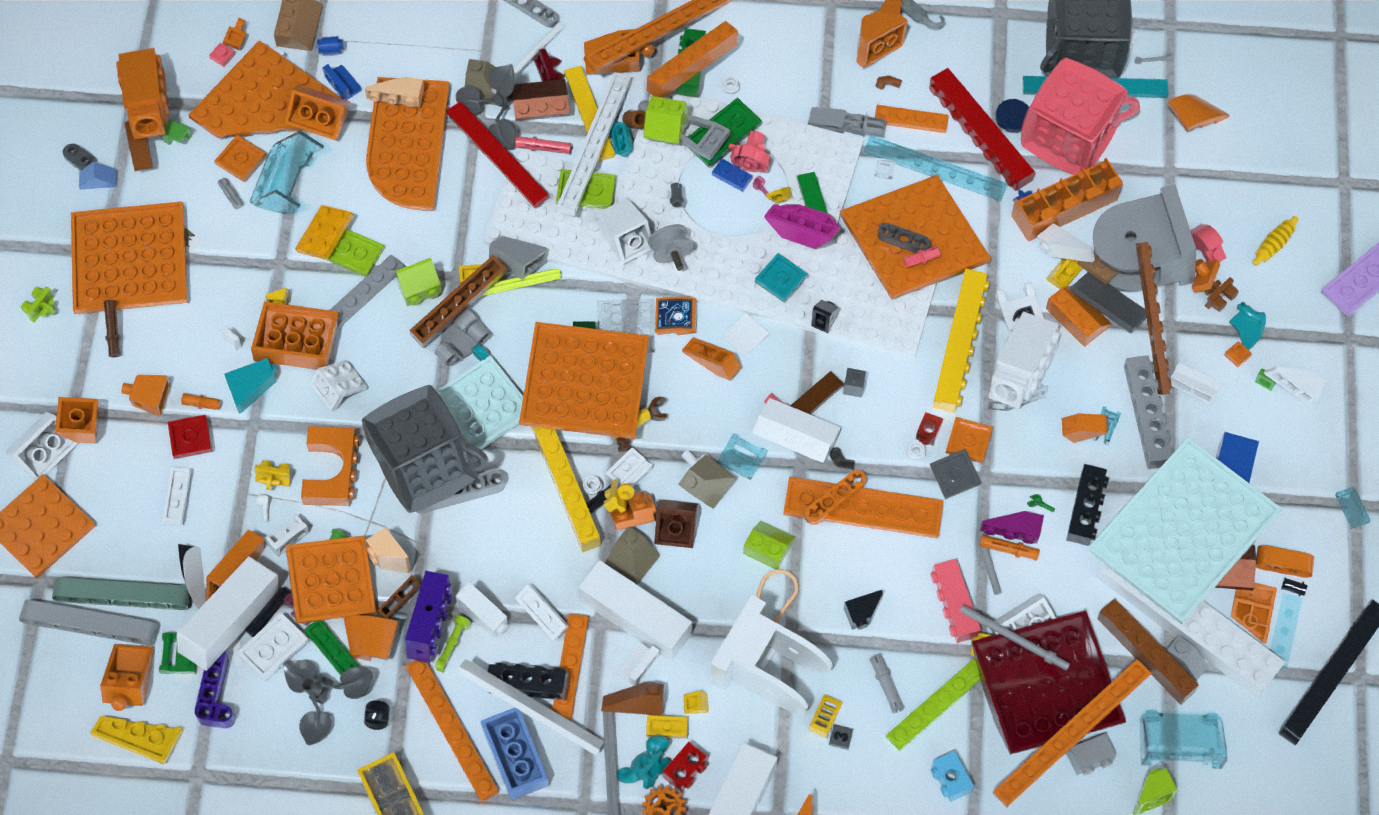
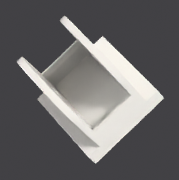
M751 595L711 662V684L726 691L731 681L780 708L793 713L804 714L808 708L807 702L791 687L763 670L775 651L803 667L820 673H828L832 667V662L812 643L766 617V602Z

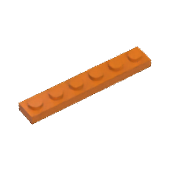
M577 614L568 615L567 624L569 627L565 632L559 667L565 669L570 676L567 701L554 699L552 706L554 712L569 721L572 719L589 620L588 616Z

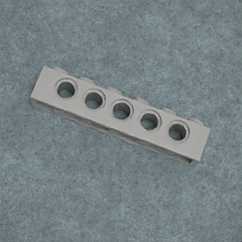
M1149 355L1126 358L1123 367L1147 469L1160 468L1175 451L1170 446V431L1166 430L1167 418L1161 409L1163 401L1157 392L1159 385L1158 380L1154 379L1153 375L1154 364L1150 362ZM1138 376H1143L1146 379H1140ZM1142 393H1147V394H1149L1150 396H1149V397L1144 396ZM1146 410H1151L1154 414H1150ZM1150 427H1155L1158 431H1153ZM1155 444H1158V445H1160L1162 448H1161V449L1156 448L1154 445H1155Z

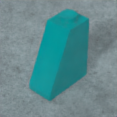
M268 358L224 373L239 414L244 412L276 383L274 375L277 374L274 363L270 364Z

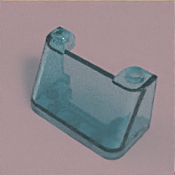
M1155 710L1145 711V714H1142L1140 717L1141 765L1151 766L1152 761L1159 759V763H1163L1164 760L1204 762V765H1208L1210 762L1212 763V769H1222L1228 760L1222 717H1219L1216 713L1191 715L1157 713Z

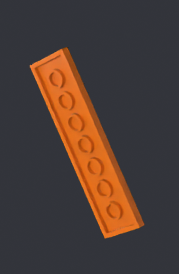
M789 477L783 515L805 518L806 509L836 484ZM842 487L837 490L841 496L848 494L846 488ZM862 488L823 521L938 539L944 500ZM830 499L823 501L825 507L829 508L834 505ZM819 507V510H818L815 514H813L812 512H810V517H811V518H812V517L817 518V513L821 510L820 507Z

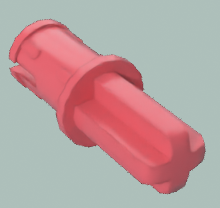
M937 246L926 250L920 249L916 254L905 257L903 259L904 265L910 267L919 263L925 264L928 260L940 257V250Z

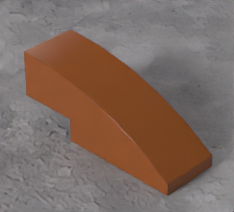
M129 121L124 122L134 171L152 168L153 164L148 139L141 138L135 140Z

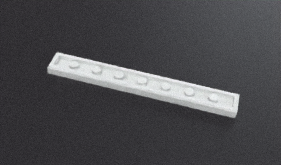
M467 659L462 662L456 671L461 676L594 755H597L605 742Z

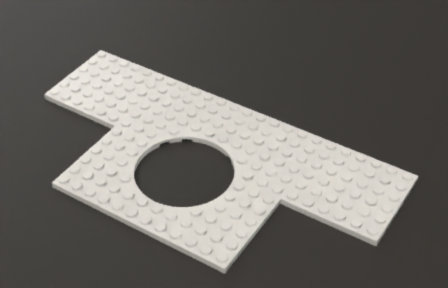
M675 90L664 97L686 102L689 115L706 120L711 119L728 105L702 97L676 95ZM751 110L762 120V124L754 131L762 132L765 135L763 143L765 146L764 152L771 155L777 161V164L787 178V185L791 188V198L786 201V204L805 206L796 178L797 175L815 171L827 213L832 215L838 224L840 210H843L864 139ZM688 123L683 134L688 137L700 126ZM644 127L639 128L623 175L615 174L616 180L612 205L628 198L647 219L651 235L657 230L673 224H681L686 227L687 238L692 241L693 247L687 255L680 258L684 269L681 271H677L674 262H656L653 257V249L622 264L599 229L595 214L604 209L578 207L575 216L560 213L556 210L561 169L572 170L575 163L517 148L514 159L548 193L549 198L534 208L506 178L483 238L484 245L489 246L492 241L505 236L548 248V262L680 297H693L698 302L743 314L746 312L758 318L915 359L936 283L891 299L853 236L837 232L831 241L813 249L781 238L771 225L758 232L744 236H724L703 229L687 215L682 206L673 207L670 203V185L675 182L679 183L682 172L695 155L681 141L679 144L645 139L643 137ZM746 136L738 144H746L748 136ZM595 168L593 171L594 173L614 174ZM777 253L808 273L807 278L785 303L755 283L756 276ZM821 299L833 302L839 307L838 316L829 333L811 326L813 307Z

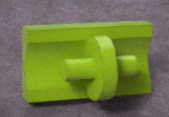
M36 286L31 293L32 297L36 300L33 303L26 300L21 305L22 311L33 323L40 316L45 317L46 314L53 315L55 313V310L52 308L55 304L53 301L54 295L47 286L44 289Z

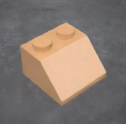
M386 527L366 540L368 558L374 566L378 565L381 570L404 573L412 571L408 555Z

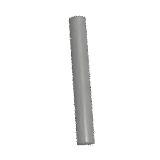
M980 547L994 595H999L1002 591L989 549Z

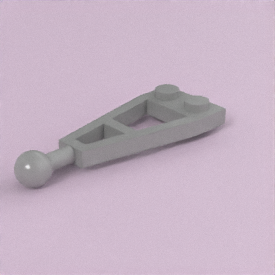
M641 101L638 104V110L646 113L649 101ZM689 115L685 127L690 123L709 130L698 145L684 134H682L680 141L696 154L711 160L731 132L730 129L716 122Z

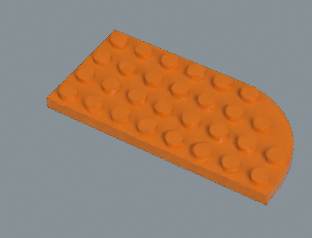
M377 77L376 84L397 78ZM423 80L425 89L420 107H408L402 104H389L382 101L373 103L366 167L373 187L387 201L402 208L434 211L450 83L449 81Z

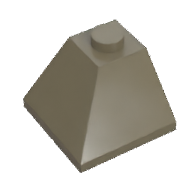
M469 59L465 75V86L478 88L481 93L480 99L495 96L491 91L492 87L488 79L489 72L495 66L487 61ZM494 100L484 102V104L496 105Z
M705 455L689 468L678 485L714 509L736 477Z
M629 527L626 528L616 541L605 564L638 585L659 559L660 555L645 537Z

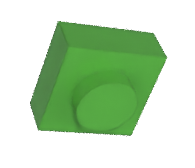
M1262 368L1257 375L1255 383L1272 391L1276 382L1264 374L1265 370Z

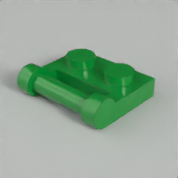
M170 632L162 633V641L164 642L159 673L196 674V664L178 653V648L176 649L175 666L169 665L171 643L177 642V634Z

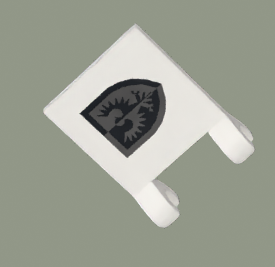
M1032 282L1025 283L1023 290L1026 297L1006 301L1004 290L996 291L995 298L1000 306L1008 331L1012 329L1016 318H1020L1023 312L1043 318Z

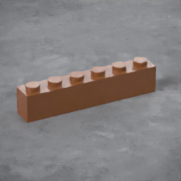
M492 255L409 330L410 335L422 348L426 347L466 308H469L506 274V267Z
M1115 598L1100 610L1097 619L1135 659H1138L1152 673L1151 675L1180 705L1196 692L1199 684Z

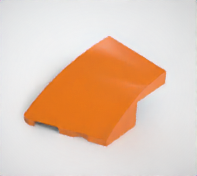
M1194 94L1177 96L1168 100L1167 103L1186 131L1198 126L1202 128L1212 122L1217 124L1230 117L1225 111Z
M1254 583L1253 591L1236 589L1231 618L1261 642L1267 644L1277 588Z
M364 615L344 618L350 655L353 658L371 661V658L374 657L388 661L399 626L398 621Z

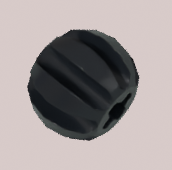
M381 700L368 702L365 706V726L373 730L386 728L389 721V705Z

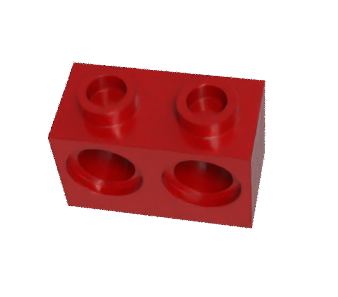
M688 741L663 770V778L682 793L685 788L689 789L695 781L693 778L698 773L702 774L707 768V755ZM695 757L698 759V762L691 764L687 760ZM682 772L685 774V777L677 779L675 774Z

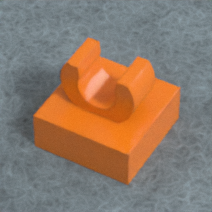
M1239 341L1224 354L1237 368L1252 355Z

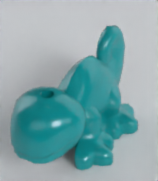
M663 735L649 737L645 743L647 751L638 754L632 760L630 768L624 767L619 769L617 773L618 780L626 784L643 780V787L646 790L653 787L658 776L662 775L663 770L670 763L667 758L659 760L660 756L669 748L670 741L667 737Z

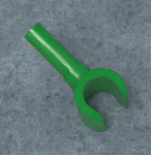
M1039 494L1029 496L1034 500L1027 502L1029 507L1040 506L1051 512L1055 511V508L1042 501V497Z

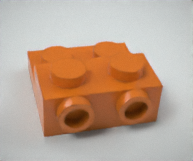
M635 491L634 496L627 500L626 511L621 513L617 509L609 514L616 530H621L655 521L653 514L656 513V508L650 493L646 494L645 491Z

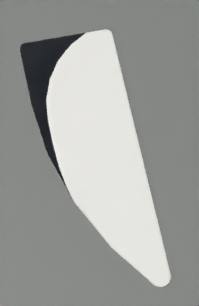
M178 544L182 576L187 590L199 610L206 602L200 548Z

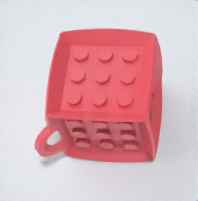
M1065 57L1048 75L1034 97L1022 125L1021 145L1048 164L1074 175L1081 172L1082 168L1087 169L1096 164L1110 143L1121 121L1132 117L1139 111V100L1128 96L1127 89L1103 73ZM1122 105H1130L1129 110L1119 113Z

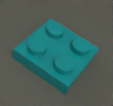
M777 253L756 276L755 283L785 303L807 278L808 273Z

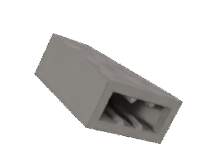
M501 236L490 243L489 258L494 255L506 267L507 271L522 280L547 263L548 248Z

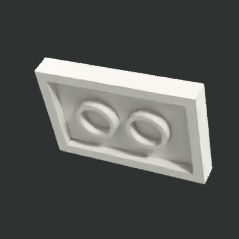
M280 613L236 653L265 682L285 661H288L306 645L309 640L283 613Z

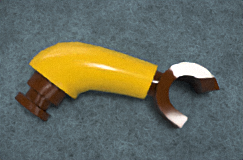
M655 397L648 408L639 410L637 428L650 419L654 421L666 420L667 414L657 413L654 408L655 406L661 407L666 398ZM612 437L613 440L617 441V445L620 446L618 447L619 452L629 451L632 448L629 445L631 443L630 439Z

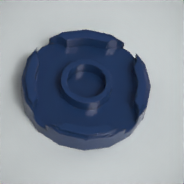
M1018 99L1003 101L998 105L995 113V120L998 126L1010 133L1021 132L1029 106Z

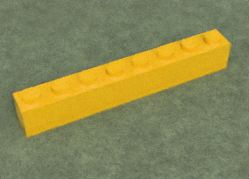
M965 268L932 408L955 413L956 406L960 407L962 396L959 395V392L965 388L966 379H963L964 373L968 374L970 362H967V358L972 357L974 346H971V341H976L978 330L975 329V324H980L982 313L978 312L979 308L984 307L986 297L982 295L983 291L987 292L989 281L986 280L987 273Z
M531 427L582 553L601 546L600 536L556 430Z

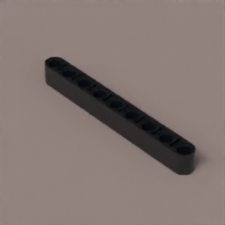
M1373 599L1279 732L1280 736L1293 745H1297L1379 628V603Z

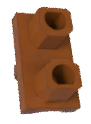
M1229 277L1222 285L1217 280L1213 283L1211 289L1205 291V294L1209 297L1207 298L1208 302L1204 306L1208 310L1213 307L1220 312L1227 305V302L1222 298L1224 295L1231 301L1238 295L1239 291L1233 285L1234 279Z

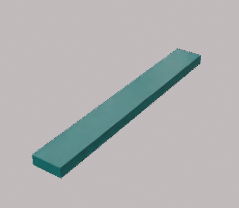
M1023 76V94L1036 95L1048 76ZM1111 78L1127 89L1128 96L1168 98V79Z

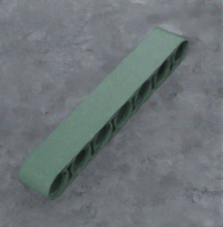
M56 578L52 594L53 600L64 603L168 610H187L190 598L187 587L181 585L77 578Z

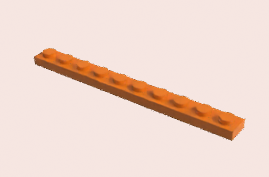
M691 0L584 55L583 60L594 73L726 5L731 0Z
M1136 659L1001 783L992 794L1008 808L1150 677L1152 673Z

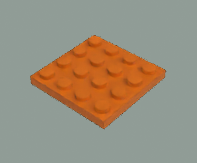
M42 474L0 511V544L38 579L94 529L96 525Z
M365 536L285 546L296 624L376 613Z

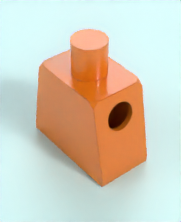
M138 374L133 384L123 383L121 393L130 395L129 400L133 407L161 416L170 381L166 375Z

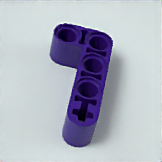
M226 651L207 671H203L194 713L199 723L204 726L227 729L235 723L232 709L227 705L219 704L229 663ZM213 673H218L215 679L209 678ZM214 692L212 697L205 698L207 693ZM204 711H210L208 716L200 717ZM223 714H230L226 720L220 719Z

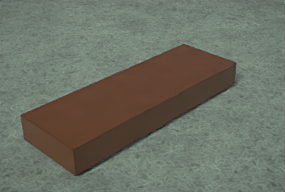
M830 371L790 406L811 415L844 386V383Z

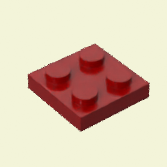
M206 414L167 422L173 459L212 452Z

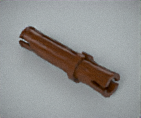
M105 300L103 304L108 357L116 358L121 356L119 346L121 336L118 333L116 301Z

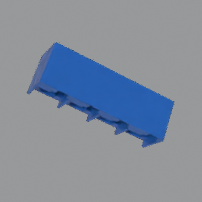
M1224 432L1218 446L1216 459L1249 483L1259 441Z

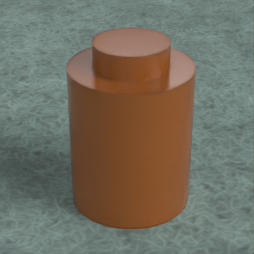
M627 110L623 114L622 121L629 128H643L646 113L642 110Z

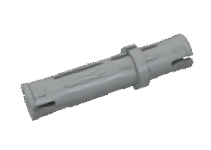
M876 654L878 663H876L874 656L869 658L876 672L875 678L881 684L892 714L898 713L895 707L896 704L901 712L904 710V706L890 678V670L886 669L882 655Z

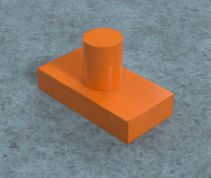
M1202 259L1196 260L1195 270L1197 274L1191 287L1195 293L1212 288L1220 268V263L1217 259L1204 262Z

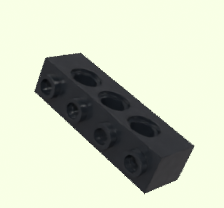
M1084 464L1066 541L1089 546L1091 540H1095L1097 529L1094 526L1095 522L1099 523L1101 511H1098L1099 505H1103L1105 498L1102 490L1107 488L1109 477L1106 476L1107 469ZM1088 486H1094L1097 490H1091ZM1085 503H1089V504H1091L1093 507L1088 508V507H1086L1084 504H1085ZM1085 520L1089 525H1083L1080 521Z
M501 662L488 665L487 672L529 697L567 701L570 676L563 668L546 669L543 666L530 668L522 664L508 666ZM508 676H512L511 680L505 681ZM532 678L530 682L524 683L525 679ZM547 679H551L549 684L543 685Z

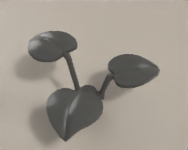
M513 64L495 67L489 72V84L496 90L495 96L480 99L481 93L478 88L464 86L456 92L455 97L457 103L461 101L473 115L481 111V103L494 100L497 106L503 107L495 119L496 123L489 126V132L505 149L513 150L516 148L515 127L507 119L499 120L505 109L508 108L507 104L513 102L512 92L515 85Z
M310 661L284 662V674L288 687L295 693L306 692L316 708V712L310 711L300 720L299 730L307 745H314L328 735L331 729V716L328 713H320L321 710L315 700V696L322 692V687L338 690L344 689L343 692L346 697L358 699L365 695L369 689L373 677L369 669L363 667L347 669L340 676L342 685L338 686L317 681L315 679L317 674L316 667Z

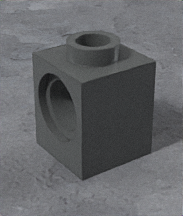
M847 368L843 395L862 398L866 371Z

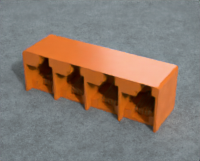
M1105 158L1103 162L1087 169L1082 168L1081 172L1066 179L1060 178L1059 182L1042 190L1038 188L1037 192L1020 200L1015 199L1011 216L1026 240L1031 241L1036 239L1041 232L1053 223L1062 227L1116 202L1119 198L1123 182L1108 159Z

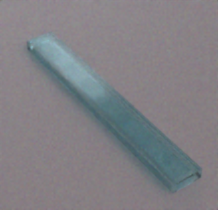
M870 135L864 148V153L931 177L938 175L942 181L998 201H1002L1008 183Z

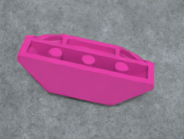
M773 204L764 215L765 220L781 238L813 249L831 241L839 230V225L832 215L800 204L780 206Z

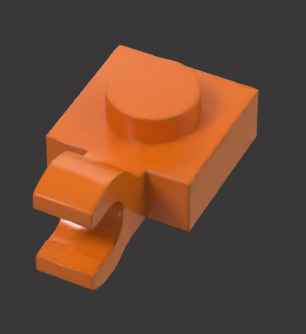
M238 17L235 27H228L222 44L240 50L246 32L241 31L245 22L244 19Z

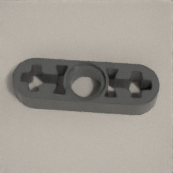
M883 223L878 228L877 236L883 242L917 253L920 249L926 250L930 248L929 238L890 223ZM906 236L909 240L903 242L899 239V237Z

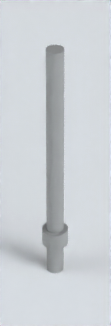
M962 606L961 613L1041 656L1045 662L1053 663L1066 671L1070 666V663L1057 657V654L1051 650L1048 652L969 607Z

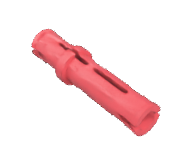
M516 136L515 147L531 149V151L543 150L570 155L571 143L537 139L535 136L533 138Z

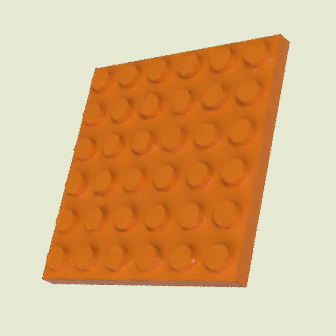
M938 175L840 210V217L891 299L965 272V268L973 269L989 263L991 260L990 255ZM883 223H890L926 236L930 240V248L933 246L939 248L940 257L928 260L925 264L919 263L906 267L903 259L916 253L881 241L877 236L878 228ZM906 236L899 237V239L903 242L909 240Z
M183 201L71 212L74 314L105 311L103 304L105 300H115L116 310L188 303Z
M535 322L519 425L635 439L649 336Z

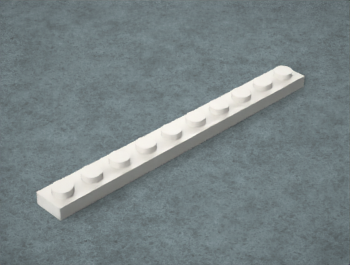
M613 73L557 204V212L575 216L631 83L630 75Z

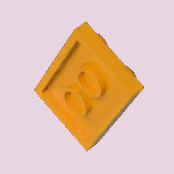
M321 205L295 247V250L300 254L328 260L354 215L351 211Z

